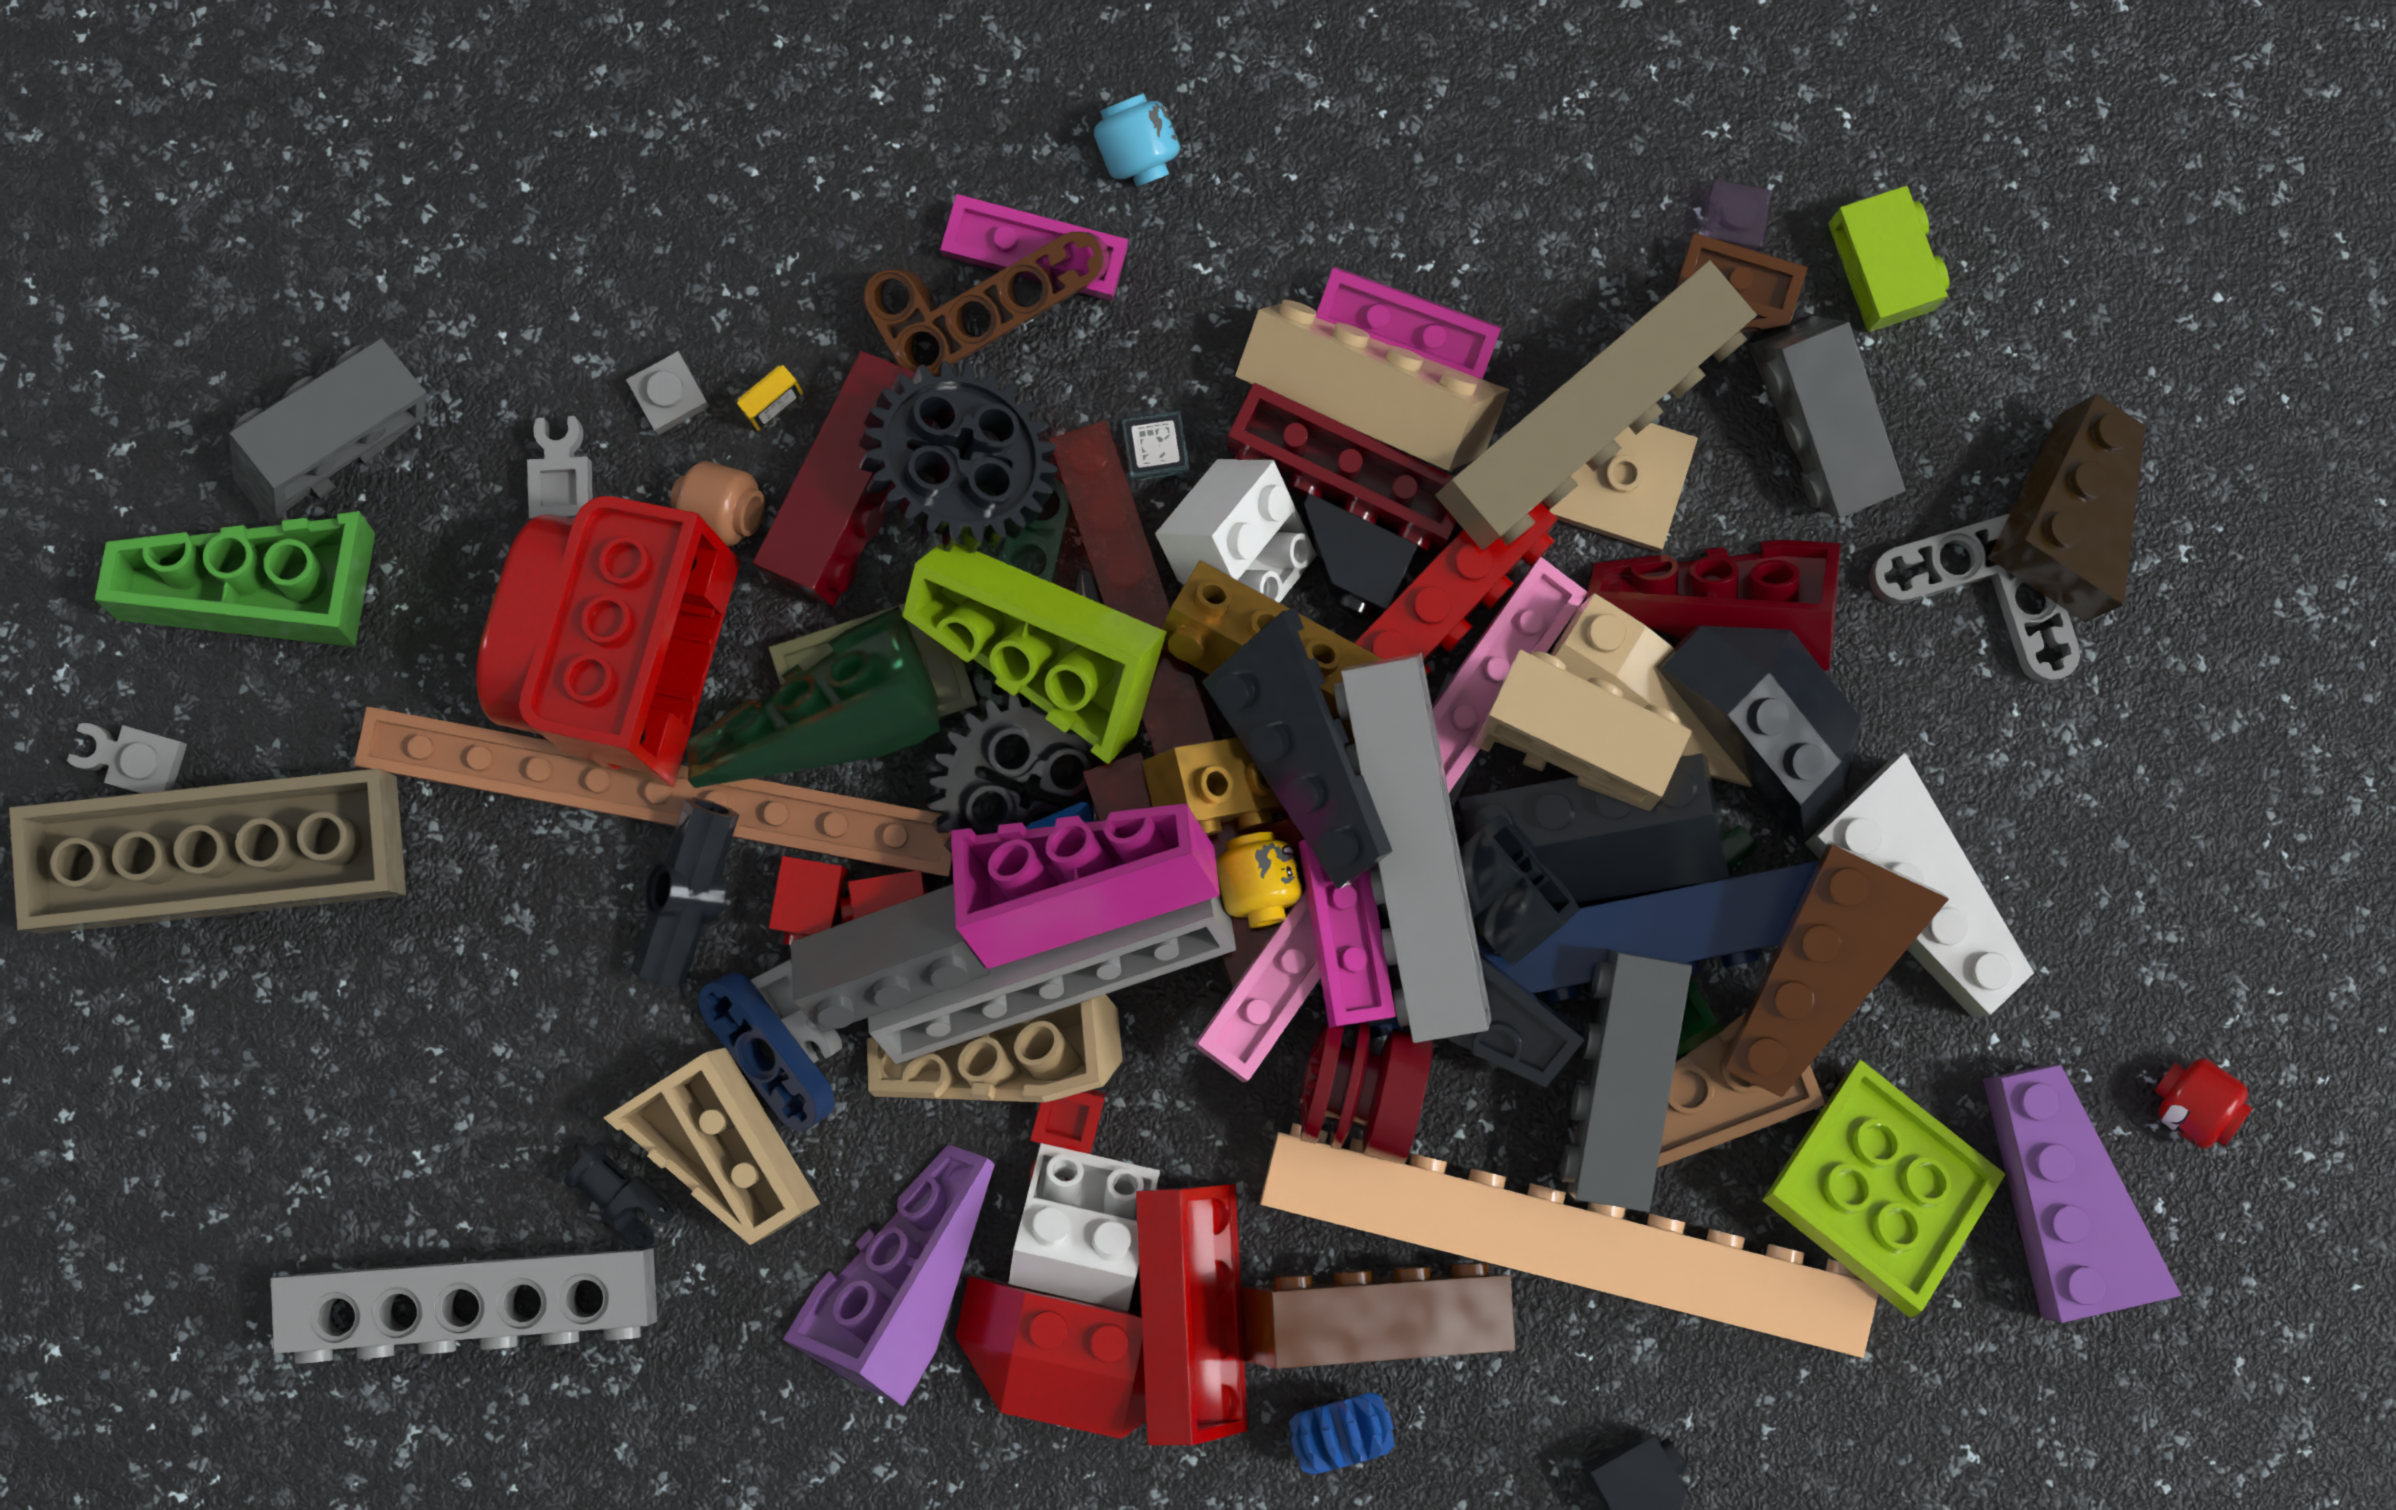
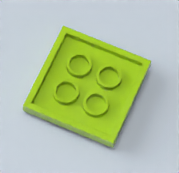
M1860 1059L1849 1067L1762 1201L1906 1316L1912 1318L1921 1313L2004 1178L2005 1173Z

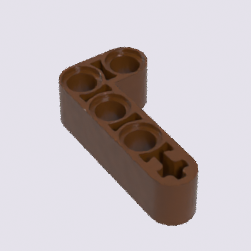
M1072 231L1061 235L939 308L920 277L907 269H887L876 273L866 285L864 302L896 361L905 369L916 372L918 366L923 364L916 359L912 350L915 337L920 332L932 334L937 339L940 347L939 356L932 365L925 366L931 374H936L942 361H948L950 366L955 365L1097 282L1105 275L1109 266L1110 255L1106 244L1099 236L1091 232ZM1073 243L1078 248L1090 247L1094 254L1087 261L1090 271L1085 275L1083 270L1073 269L1058 276L1057 278L1065 285V288L1059 291L1055 274L1043 263V260L1049 257L1051 267L1059 266L1073 256L1070 248ZM1026 271L1036 274L1043 286L1042 296L1033 306L1022 304L1014 293V283L1017 277ZM892 279L903 282L909 292V302L901 313L889 310L882 298L885 285ZM974 301L985 305L991 315V325L988 331L981 336L970 333L963 322V313L966 307Z

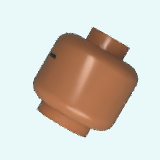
M702 461L691 467L686 475L680 476L676 480L671 492L672 508L698 513L727 546H734L744 540L746 536L750 537L759 528L765 509L764 495L759 491L758 484L753 476L748 472L714 462Z

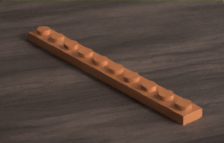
M366 707L354 766L368 770L381 769L390 774L673 827H677L685 800H691L692 797L702 798L729 807L739 814L732 838L908 871L921 870L925 874L946 878L951 877L953 867L952 854L944 847L951 832L937 833L931 825L936 818L942 815L941 813L683 765L680 766L675 787L673 788L662 785L646 771L624 766L619 770L602 767L595 760L572 756L561 751L548 740Z

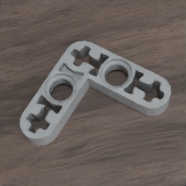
M2010 514L1895 547L1878 557L1871 566L1869 583L1873 593L1883 602L1892 605L1908 603L1991 578L2019 664L2025 675L2039 683H2054L2070 675L2078 666L2080 659L2079 644L2068 611L2045 596V607L2040 614L2030 615L2024 613L2016 604L2015 593L2019 585L2025 582L1988 559L1989 556L1985 558L1983 546L1995 543L1998 540ZM1977 534H1980L1982 536L1981 542L1976 537ZM1956 543L1968 551L1971 563L1965 574H1950L1942 567L1940 552L1944 545ZM1919 552H1925L1927 572L1916 575L1905 583V591H1901L1898 583L1888 584L1886 582L1884 574L1892 569V561H1896L1899 569H1908L1922 563L1924 559ZM1985 560H1987L1992 567H1986ZM1929 575L1935 584L1928 583ZM2052 618L2055 627L2044 630L2043 634L2049 648L2059 647L2062 651L2063 657L2055 662L2056 671H2053L2049 662L2039 664L2036 659V653L2044 648L2040 630L2028 636L2025 627H2033Z

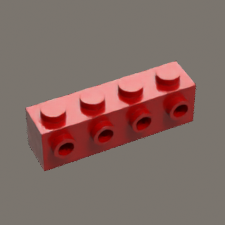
M1540 502L1528 512L1535 521L1529 529L1508 546L1498 538L1483 551L1463 529L1354 644L1382 659L1422 652L1427 676L1431 672V669L1425 664L1429 657L1440 646L1449 653L1472 629L1473 626L1466 621L1471 613L1481 603L1490 610L1513 586L1514 583L1507 577L1522 560L1531 567L1554 543L1555 540L1548 533L1558 518Z

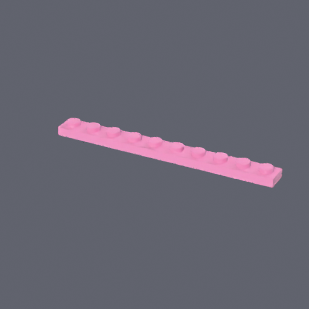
M1539 557L1527 570L1432 705L1448 793L1479 751V748L1472 746L1519 650L1521 649L1529 654L1533 651L1547 653L1588 593L1542 557ZM1306 887L1303 889L1301 899L1287 911V919L1280 922L1193 1045L1243 1083L1249 1081L1321 978Z

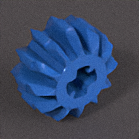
M1373 1392L1297 1412L1289 1421L1291 1433L1289 1439L1294 1457L1297 1456L1301 1470L1311 1475L1378 1458L1388 1454L1395 1446L1392 1432L1394 1426L1390 1412L1386 1410L1382 1396Z

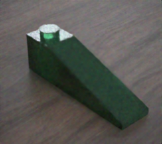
M899 606L845 630L828 642L834 651L809 669L803 671L799 664L782 674L786 682L775 693L762 702L756 699L745 700L688 741V781L694 788L886 756L906 746L919 744L928 736L939 732L937 694L907 620L902 617L903 612Z

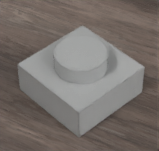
M679 351L626 379L657 435L664 433L710 407Z

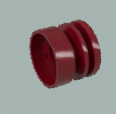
M1327 1018L1323 1030L1311 1046L1298 1103L1302 1123L1300 1141L1316 1144L1324 1117L1334 1119L1330 1139L1331 1148L1340 1150L1352 1124L1363 1126L1362 1146L1364 1156L1404 1165L1413 1143L1425 1096L1433 1040L1413 1043L1411 1032L1392 1028L1379 1054L1369 1051L1370 1029L1368 1022L1357 1024L1349 1047L1341 1045L1344 1026L1329 1028Z

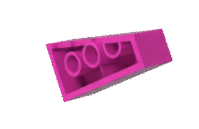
M1186 803L1110 812L1105 821L1085 823L1079 816L1056 818L1055 826L1026 829L1023 823L1020 822L999 825L997 833L976 835L971 828L951 830L956 929L987 969L1220 896L1214 846Z

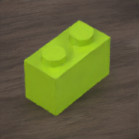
M1908 186L1842 206L1828 223L1867 333L1932 312L1948 297L1946 290L1949 288V276L1946 266L1940 256H1933L1926 237L1929 233L1926 211L1920 201L1913 202Z

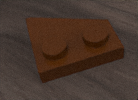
M1697 233L1691 235L1674 290L1711 260L1757 314L1755 318L1740 330L1743 334L1790 325L1808 267Z

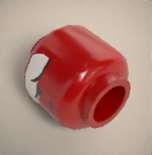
M2206 1058L2194 1060L2186 1069L2175 1062L2154 1091L2164 1098L2158 1109V1116L2162 1123L2202 1149L2209 1148L2216 1142L2225 1147L2253 1110L2252 1107L2246 1104L2248 1089L2244 1083Z

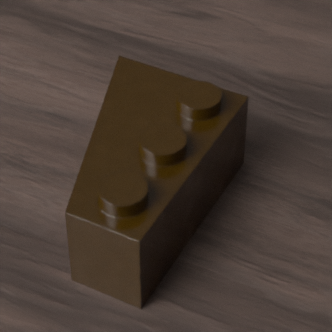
M2097 393L2059 414L1988 559L2084 622L2124 606L2145 425Z

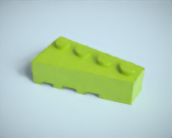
M941 542L915 563L902 617L968 663L974 659L996 676L997 680L995 683L1011 695L1015 696L1020 692L1048 712L1045 719L1061 731L1066 733L1071 729L1094 745L1091 752L1107 764L1137 734L1166 636V631L983 553L978 551L969 553L966 546L955 542L950 552L944 551Z

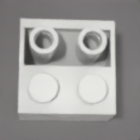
M1217 459L1155 533L1177 580L1185 585L1199 560L1278 603L1281 602L1317 556L1274 460Z
M1041 1143L1013 1250L1008 1284L1128 1311L1139 1266L1136 1191L1155 1190L1160 1170ZM1065 1177L1069 1178L1070 1181H1064Z

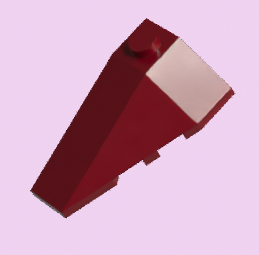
M1774 540L1760 542V552L1728 556L1725 547L1705 549V558L1677 563L1674 558L1663 554L1594 563L1586 599L1595 593L1647 627L1682 639L1696 625L1792 630L1824 671H1830L1835 631L1841 543Z

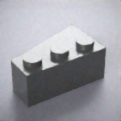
M1808 316L1786 327H1781L1746 342L1782 422L1786 438L1804 472V475H1802L1803 488L1814 508H1819L1821 512L1842 518L1906 491L1849 322Z

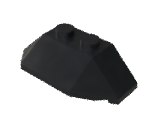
M1696 625L1657 666V669L1798 843L1805 844L1844 803L1861 717L1792 630Z

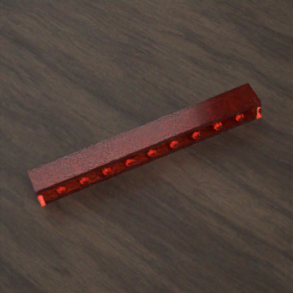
M1104 420L1049 438L1050 443L1056 444V450L1052 456L1056 467H1058L1057 471L1102 604L1161 629L1170 611V607L1107 421ZM1161 649L1141 717L1153 756L1176 747L1215 741L1189 663ZM1234 820L1222 822V832L1208 836L1214 846L1216 860L1222 853L1227 851L1225 845L1227 841L1247 835L1245 830H1236ZM1231 916L1236 950L1220 956L1232 990L1277 927V923L1251 928L1248 917L1237 918Z

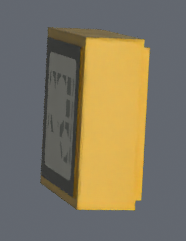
M778 365L738 398L737 404L745 417L759 431L802 396L803 392L797 380L785 366L782 365L780 367Z

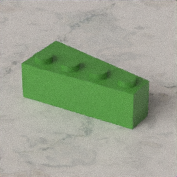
M360 511L337 514V518L309 521L308 518L282 520V525L247 529L244 525L223 527L220 528L221 532L189 536L187 532L106 542L95 601L118 621L350 647L356 646L376 534Z

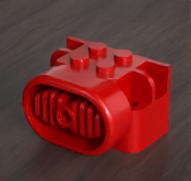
M599 496L584 504L579 509L575 518L555 514L537 515L522 527L509 549L481 637L476 665V686L483 712L497 725L541 734L561 751L572 756L595 760L602 767L619 770L624 766L646 771L662 785L674 788L741 561L705 520L695 512L613 496ZM696 557V560H697V561H696V566H695V568L691 571L694 558ZM644 732V733H645V738H644L643 742H642L641 744H639V743H640V740H641L642 733Z

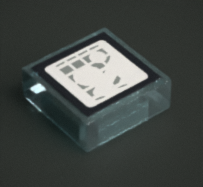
M1181 411L1122 420L1131 482L1190 473Z

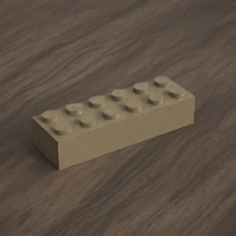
M381 769L9 808L17 930L50 934L406 896L397 776Z

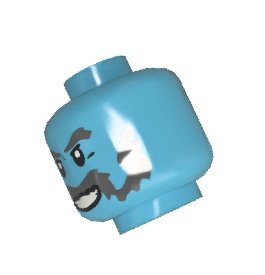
M1143 93L1100 111L1103 120L1095 126L1094 137L1111 177L1126 179L1132 176L1136 187L1169 174L1165 163L1174 159L1179 154L1180 144L1166 108L1159 101L1147 102Z

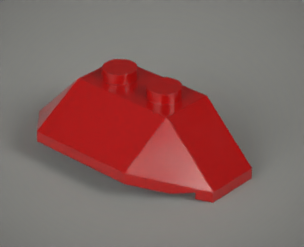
M971 1275L968 1276L955 1337L1000 1413L1119 1439L1124 1438L1147 1422L1141 1312L1123 1311Z

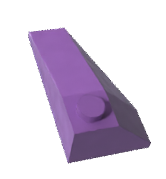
M948 1144L899 1196L897 1203L898 1212L877 1234L868 1229L855 1243L861 1250L860 1253L838 1276L829 1271L814 1287L783 1340L863 1389L904 1407L936 1352L995 1164L986 1157Z

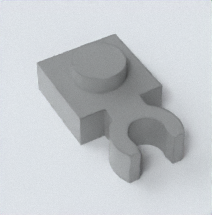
M568 416V432L560 440H551L549 438V423L545 418H536L533 428L534 437L537 443L544 449V459L527 460L530 520L541 514H555L575 518L579 509L589 500L593 499L592 462L588 457H574V452L580 447L583 440V428L575 416Z
M90 723L78 725V732L94 737L96 750L91 756L86 758L69 754L67 761L71 765L87 771H98L109 766L104 783L141 794L173 790L187 747L186 743L122 725L116 742L112 734L105 728Z
M791 959L750 980L813 1063L819 1059L812 1048L811 1041L820 1047L825 1059L842 1049L840 1036L835 1029L821 1033L794 1002Z

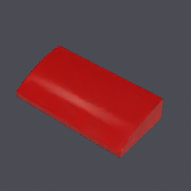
M1236 1184L1136 1191L1148 1445L1193 1446L1248 1431Z

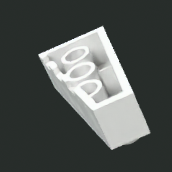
M1905 753L1889 760L1805 843L1820 859L1830 840L1934 888L1949 898L1907 950L1971 1017L1991 1015L2034 974Z

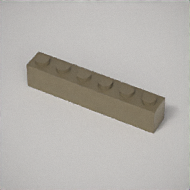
M1709 260L1454 477L1435 496L1482 551L1498 538L1506 546L1510 545L1535 523L1528 512L1543 500L1550 509L1578 486L1577 482L1571 477L1572 474L1585 463L1594 472L1621 449L1614 438L1623 430L1629 427L1637 435L1664 412L1656 402L1671 390L1678 399L1705 376L1698 366L1710 355H1713L1720 363L1742 345L1747 338L1740 330L1755 318L1757 314L1712 261Z

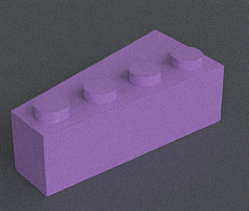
M2038 1066L1984 1078L1983 1083L2041 1318L2063 1323L2182 1296L2062 1066Z

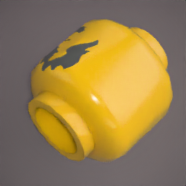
M1273 832L1253 833L1227 841L1225 843L1227 851L1222 853L1216 860L1219 890L1225 912L1237 918L1248 917L1251 928L1269 926L1285 921L1287 919L1285 909L1295 905L1303 894L1292 846L1284 841L1275 840Z

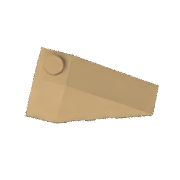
M1595 593L1581 604L1560 635L1550 655L1558 658L1566 665L1565 671L1586 681L1589 678H1598L1615 685L1623 692L1622 698L1643 708L1646 705H1655L1672 712L1680 719L1679 725L1692 730L1681 757L1702 753L1708 758L1712 778L1751 787L1752 785L1658 670L1657 666L1674 648L1646 625Z
M1106 994L898 1064L893 1062L873 1037L867 1038L868 1091L875 1097L1049 1102L1103 1087L1122 1062L1118 1008Z

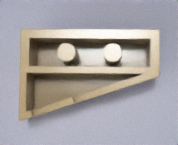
M1520 649L1499 687L1472 746L1490 752L1494 742L1527 753L1523 761L1525 766L1543 771L1546 762H1549L1579 776L1577 784L1582 787L1651 811L1662 798L1692 730L1679 725L1680 719L1662 707L1646 705L1643 708L1622 698L1623 692L1605 680L1589 678L1586 681L1565 671L1566 665L1548 653L1533 651L1529 654Z
M726 1048L709 1051L700 1055L604 1117L616 1130L622 1129L649 1153L647 1156L661 1169L666 1167L693 1191L691 1195L749 1245L770 1236L820 1204Z

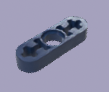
M728 972L701 989L698 1004L703 1019L778 1118L787 1127L796 1131H805L831 1114L834 1108V1094L830 1084L755 985L746 976L738 972ZM728 999H729L730 1002L732 1003V1006H731V1007L729 1006V1004H728V1002H727ZM747 1023L752 1027L748 1031L744 1027ZM758 1038L765 1040L771 1046L775 1054V1064L769 1063L761 1055L757 1045ZM784 1072H786L789 1076L785 1080L781 1076V1074ZM801 1095L804 1097L807 1103L804 1104L800 1098Z

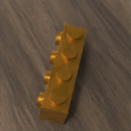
M1199 560L1173 603L1161 628L1166 631L1162 649L1173 654L1178 659L1211 674L1279 613L1290 608ZM1299 614L1304 629L1298 631L1309 660L1316 658L1323 662L1317 661L1326 682L1320 685L1332 719H1339L1334 683L1343 682L1341 671L1350 665L1382 660V658ZM1351 719L1341 720L1349 740L1345 744V749L1346 745L1355 744Z
M1239 738L1176 747L1142 761L1152 806L1159 807L1186 803L1207 836L1222 832V822L1234 820L1237 831L1272 823L1271 814L1283 811L1286 821H1293Z

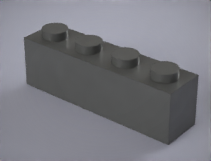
M1608 949L1606 962H1597L1592 982V997L1600 999L1596 1023L1588 1022L1584 1030L1585 1041L1581 1047L1582 1059L1589 1060L1585 1084H1576L1571 1103V1120L1579 1121L1575 1145L1566 1144L1560 1168V1180L1568 1182L1567 1192L1575 1200L1650 1212L1692 966L1687 963Z

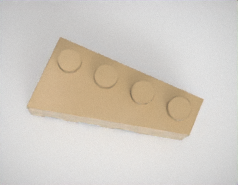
M1283 300L1282 304L1258 310L1235 375L1236 377L1251 384L1255 382L1337 422L1447 471L1477 459L1487 450L1509 389L1426 359L1410 350L1391 346L1370 338L1367 332L1344 323L1332 324L1316 318L1317 312L1314 309L1299 302Z

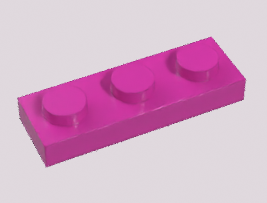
M956 194L940 251L944 257L1002 271L1061 235L1072 231L1091 232L1099 236L1106 244L1110 255L1109 266L1103 277L1080 291V293L1113 301L1128 248V239ZM1073 243L1070 246L1073 256L1059 266L1051 267L1049 257L1043 260V263L1055 274L1059 287L1065 288V285L1057 278L1063 273L1073 269H1081L1086 275L1090 271L1087 261L1094 256L1090 247L1078 248ZM1030 271L1019 275V277L1041 282L1037 275Z
M1335 266L1332 268L1315 316L1332 324L1344 323L1367 332L1370 338L1391 346L1410 350L1421 357L1483 379L1501 331V326Z
M1306 840L1298 842L1329 1028L1396 1017L1378 909L1372 891L1370 870L1352 884L1337 889Z

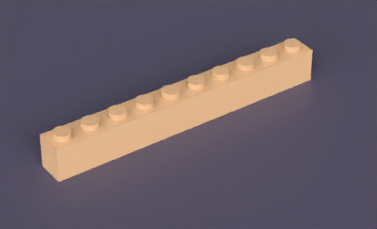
M1292 1123L1290 1135L1280 1132L1276 1133L1259 1202L1261 1205L1864 1358L1878 1292L1839 1261L1828 1259L1825 1271L1802 1265L1805 1255L1803 1252L1768 1244L1766 1256L1742 1250L1744 1237L1712 1229L1708 1230L1706 1240L1683 1235L1685 1222L1649 1214L1647 1225L1623 1220L1625 1208L1592 1202L1588 1203L1587 1210L1564 1205L1566 1192L1531 1183L1527 1195L1505 1190L1506 1177L1472 1168L1470 1169L1468 1180L1446 1175L1444 1173L1447 1162L1411 1153L1409 1165L1364 1156L1362 1140L1354 1138L1351 1140L1349 1150L1331 1148L1330 1145L1325 1144L1328 1132L1323 1130L1320 1131L1316 1144L1300 1141L1301 1125Z

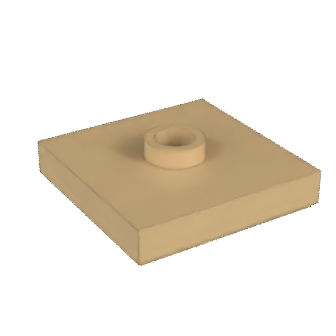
M1650 423L1637 435L1629 427L1623 430L1614 438L1621 449L1594 472L1585 463L1571 475L1578 486L1554 507L1549 508V511L1558 518L1557 520L1658 553L1663 550L1698 438Z

